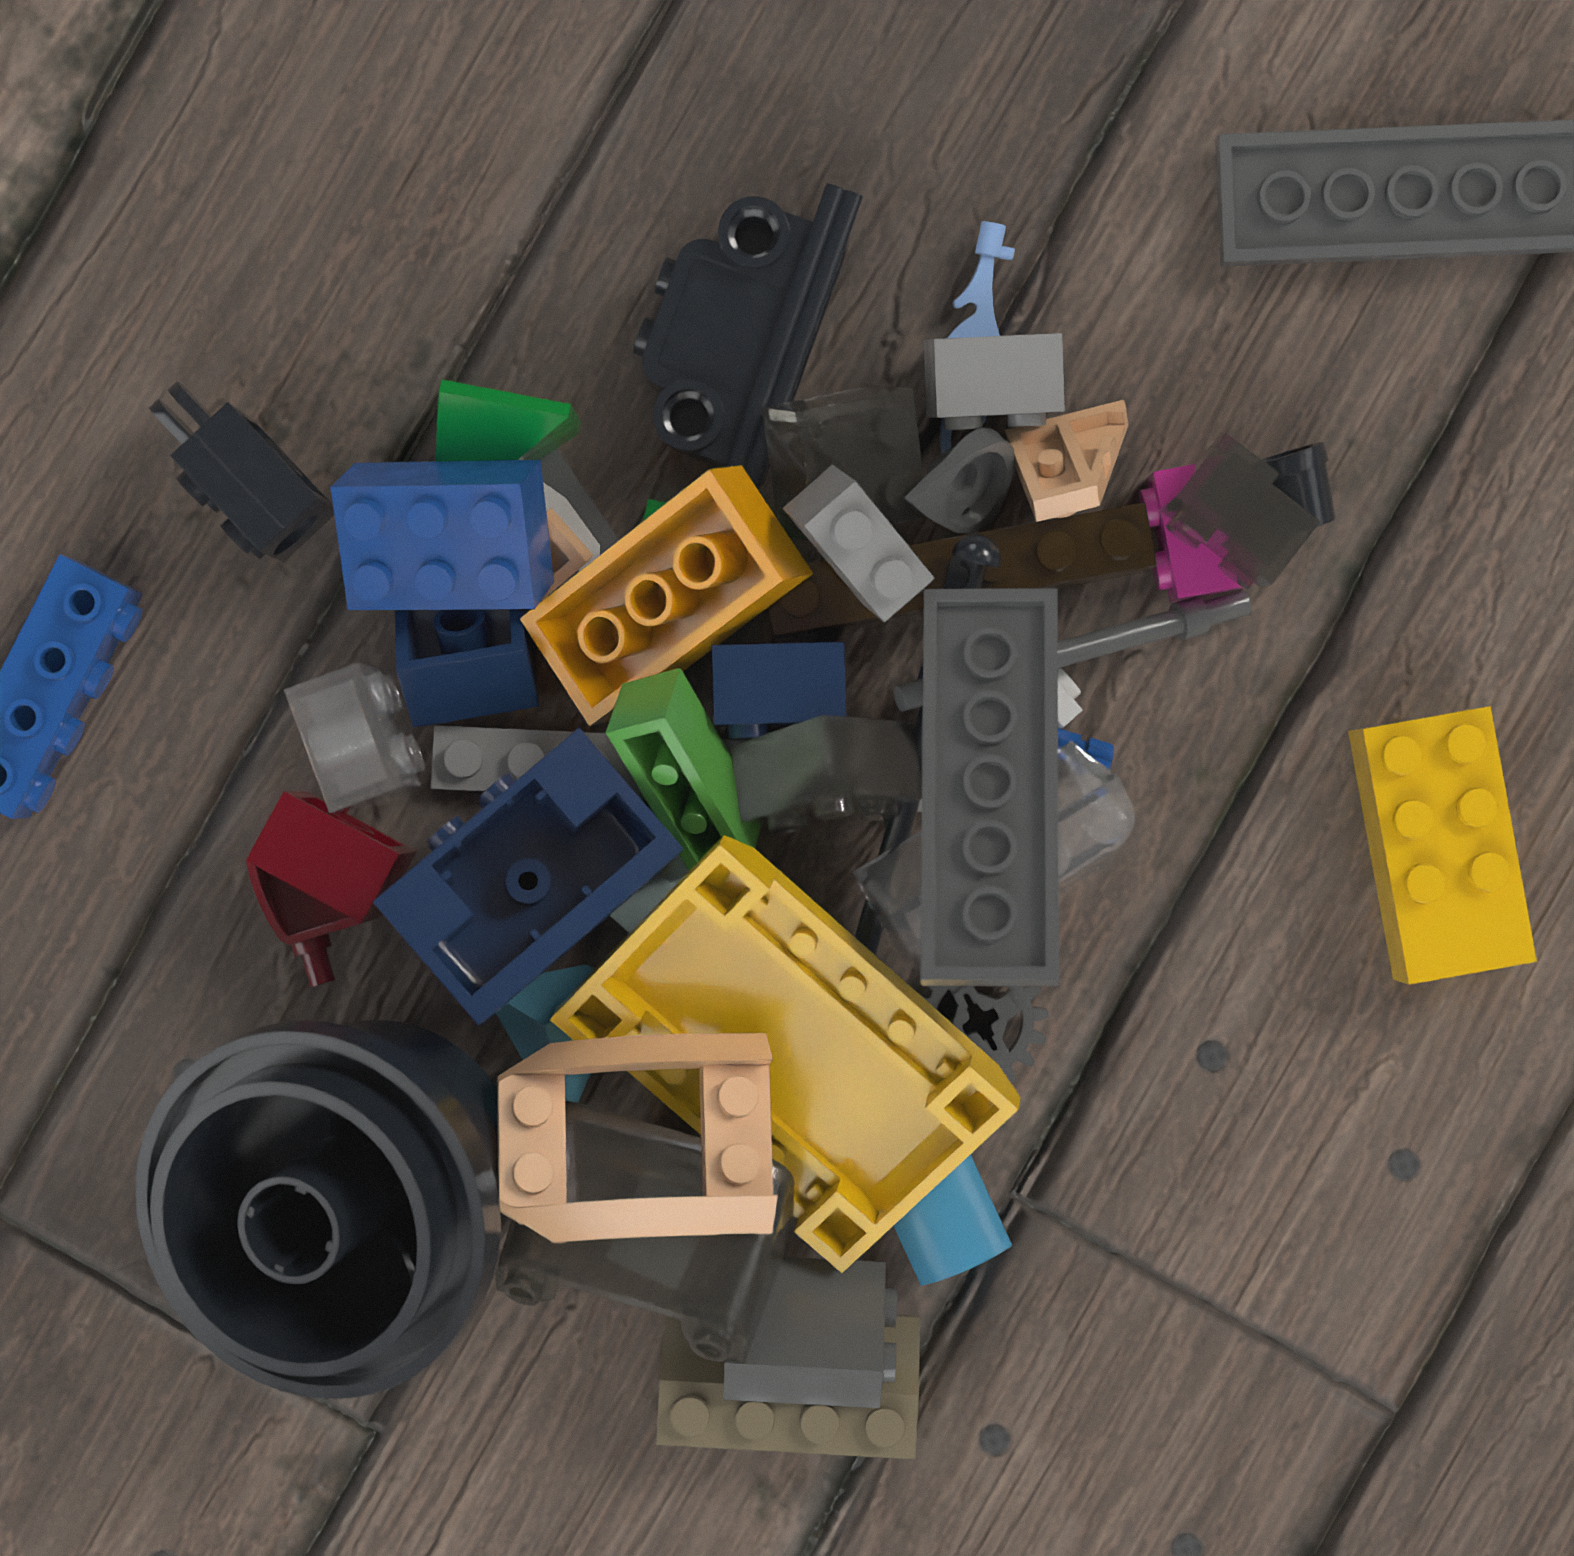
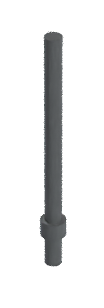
M1245 591L1231 593L1206 601L1199 597H1193L1172 603L1169 611L1058 641V668L1175 635L1178 639L1185 640L1206 634L1211 625L1250 615L1252 609L1250 598ZM923 678L894 687V698L901 711L923 706Z

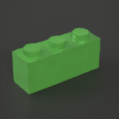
M681 668L623 683L606 734L657 819L684 849L679 856L687 869L690 871L724 835L755 848L764 813Z

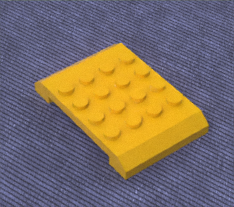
M725 835L555 1009L550 1018V1021L572 1040L660 1034L766 1033L773 1061L769 1064L773 1195H778L777 1202L798 1219L794 1232L841 1273L1017 1112L1021 1097L1001 1067L755 848ZM700 1069L628 1071L701 1135Z

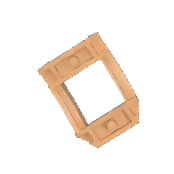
M766 1033L660 1034L549 1043L497 1076L498 1197L500 1212L517 1223L524 1224L552 1241V1243L641 1237L772 1234L778 1195H773L769 1064L773 1061ZM700 1069L703 1196L567 1203L565 1075L632 1070Z

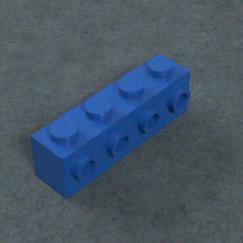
M59 554L0 670V813L11 819L29 818L32 811L39 813L49 801L56 785V779L50 776L62 754L68 756L77 746L85 728V723L79 719L90 698L98 699L106 689L114 670V666L108 662L119 641L125 643L131 638L141 620L143 612L137 606L143 593L76 559Z

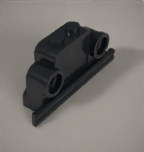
M826 183L813 221L782 211L776 203L767 198L759 196L744 197L733 202L724 211L718 227L719 243L709 239H696L687 243L681 249L677 260L668 257L665 259L655 287V294L663 296L655 320L647 317L643 320L636 338L633 354L642 357V367L647 381L659 393L653 407V422L659 437L669 447L679 453L721 468L742 465L758 490L760 485L765 483L847 254L850 233L863 199L862 195Z

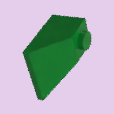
M441 379L438 399L435 461L540 460L578 435L581 420L572 405L568 403Z

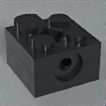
M180 382L174 383L168 389V392L200 426L196 432H193L160 399H157L149 407L155 417L182 444L170 455L184 470L176 477L177 481L200 505L204 507L207 504L216 513L221 510L228 517L220 526L245 553L252 552L259 559L268 555L285 562L334 516L333 504L254 419L229 402L225 403L212 416Z

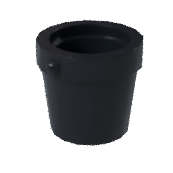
M1323 442L1278 453L1242 467L1247 485L1252 486L1274 538L1300 533L1336 519L1326 462L1329 460Z

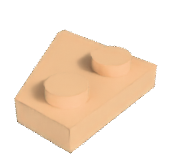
M1124 400L1046 419V425L1017 426L1005 430L1006 440L1014 448L1015 469L1036 522L1050 518H1064L1078 511L1100 506L1128 428Z

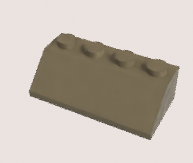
M667 1301L659 1383L656 1445L916 1459L919 1403V1315L897 1314L896 1328L884 1327V1342L896 1343L897 1345L895 1383L882 1382L880 1408L724 1400V1368L729 1305Z

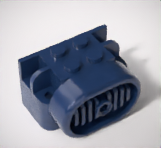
M580 728L568 736L518 780H515L508 772L493 783L478 798L481 801L479 803V806L482 808L480 812L467 823H464L458 815L447 822L428 839L427 842L430 844L429 848L432 852L373 901L376 907L479 1027L605 921L616 909L684 850ZM521 876H533L537 880V886L528 891L522 889L519 885Z

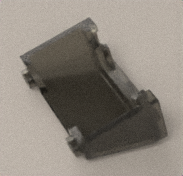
M565 1101L567 1203L703 1196L702 1144L700 1137L584 1104ZM772 1159L773 1195H778L772 1234L641 1237L552 1243V1241L524 1224L521 1225L511 1219L495 1272L497 1291L504 1292L511 1300L527 1306H534L539 1302L554 1299L560 1285L679 1319L681 1320L683 1335L690 1342V1348L697 1355L711 1361L720 1362L729 1359L745 1364L793 1232V1175L784 1165Z

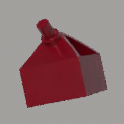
M283 791L249 853L246 864L257 901L268 923L279 940L292 946L294 957L301 955L310 987H314L335 980L326 947L332 946L329 933L381 918L383 913L376 907L373 901L405 875L417 851L307 791Z

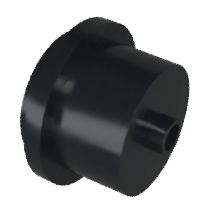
M306 1020L281 1022L259 1027L241 1034L205 1054L189 1066L171 1084L159 1101L147 1125L136 1167L135 1199L140 1237L148 1263L168 1303L194 1336L219 1359L253 1380L283 1392L322 1399L354 1398L390 1389L412 1378L428 1367L451 1346L475 1318L486 1298L494 1277L500 1242L512 1222L511 1218L500 1212L498 1197L497 1087L474 1059L449 1040L413 1024L391 1020H367L345 1025Z

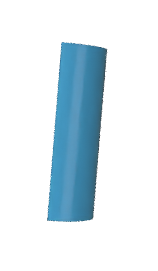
M971 1154L894 1225L921 1286L941 1281L969 1270L1012 1246Z

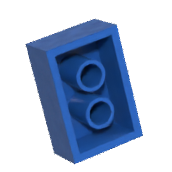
M541 460L354 463L330 487L348 610L535 609L554 583Z

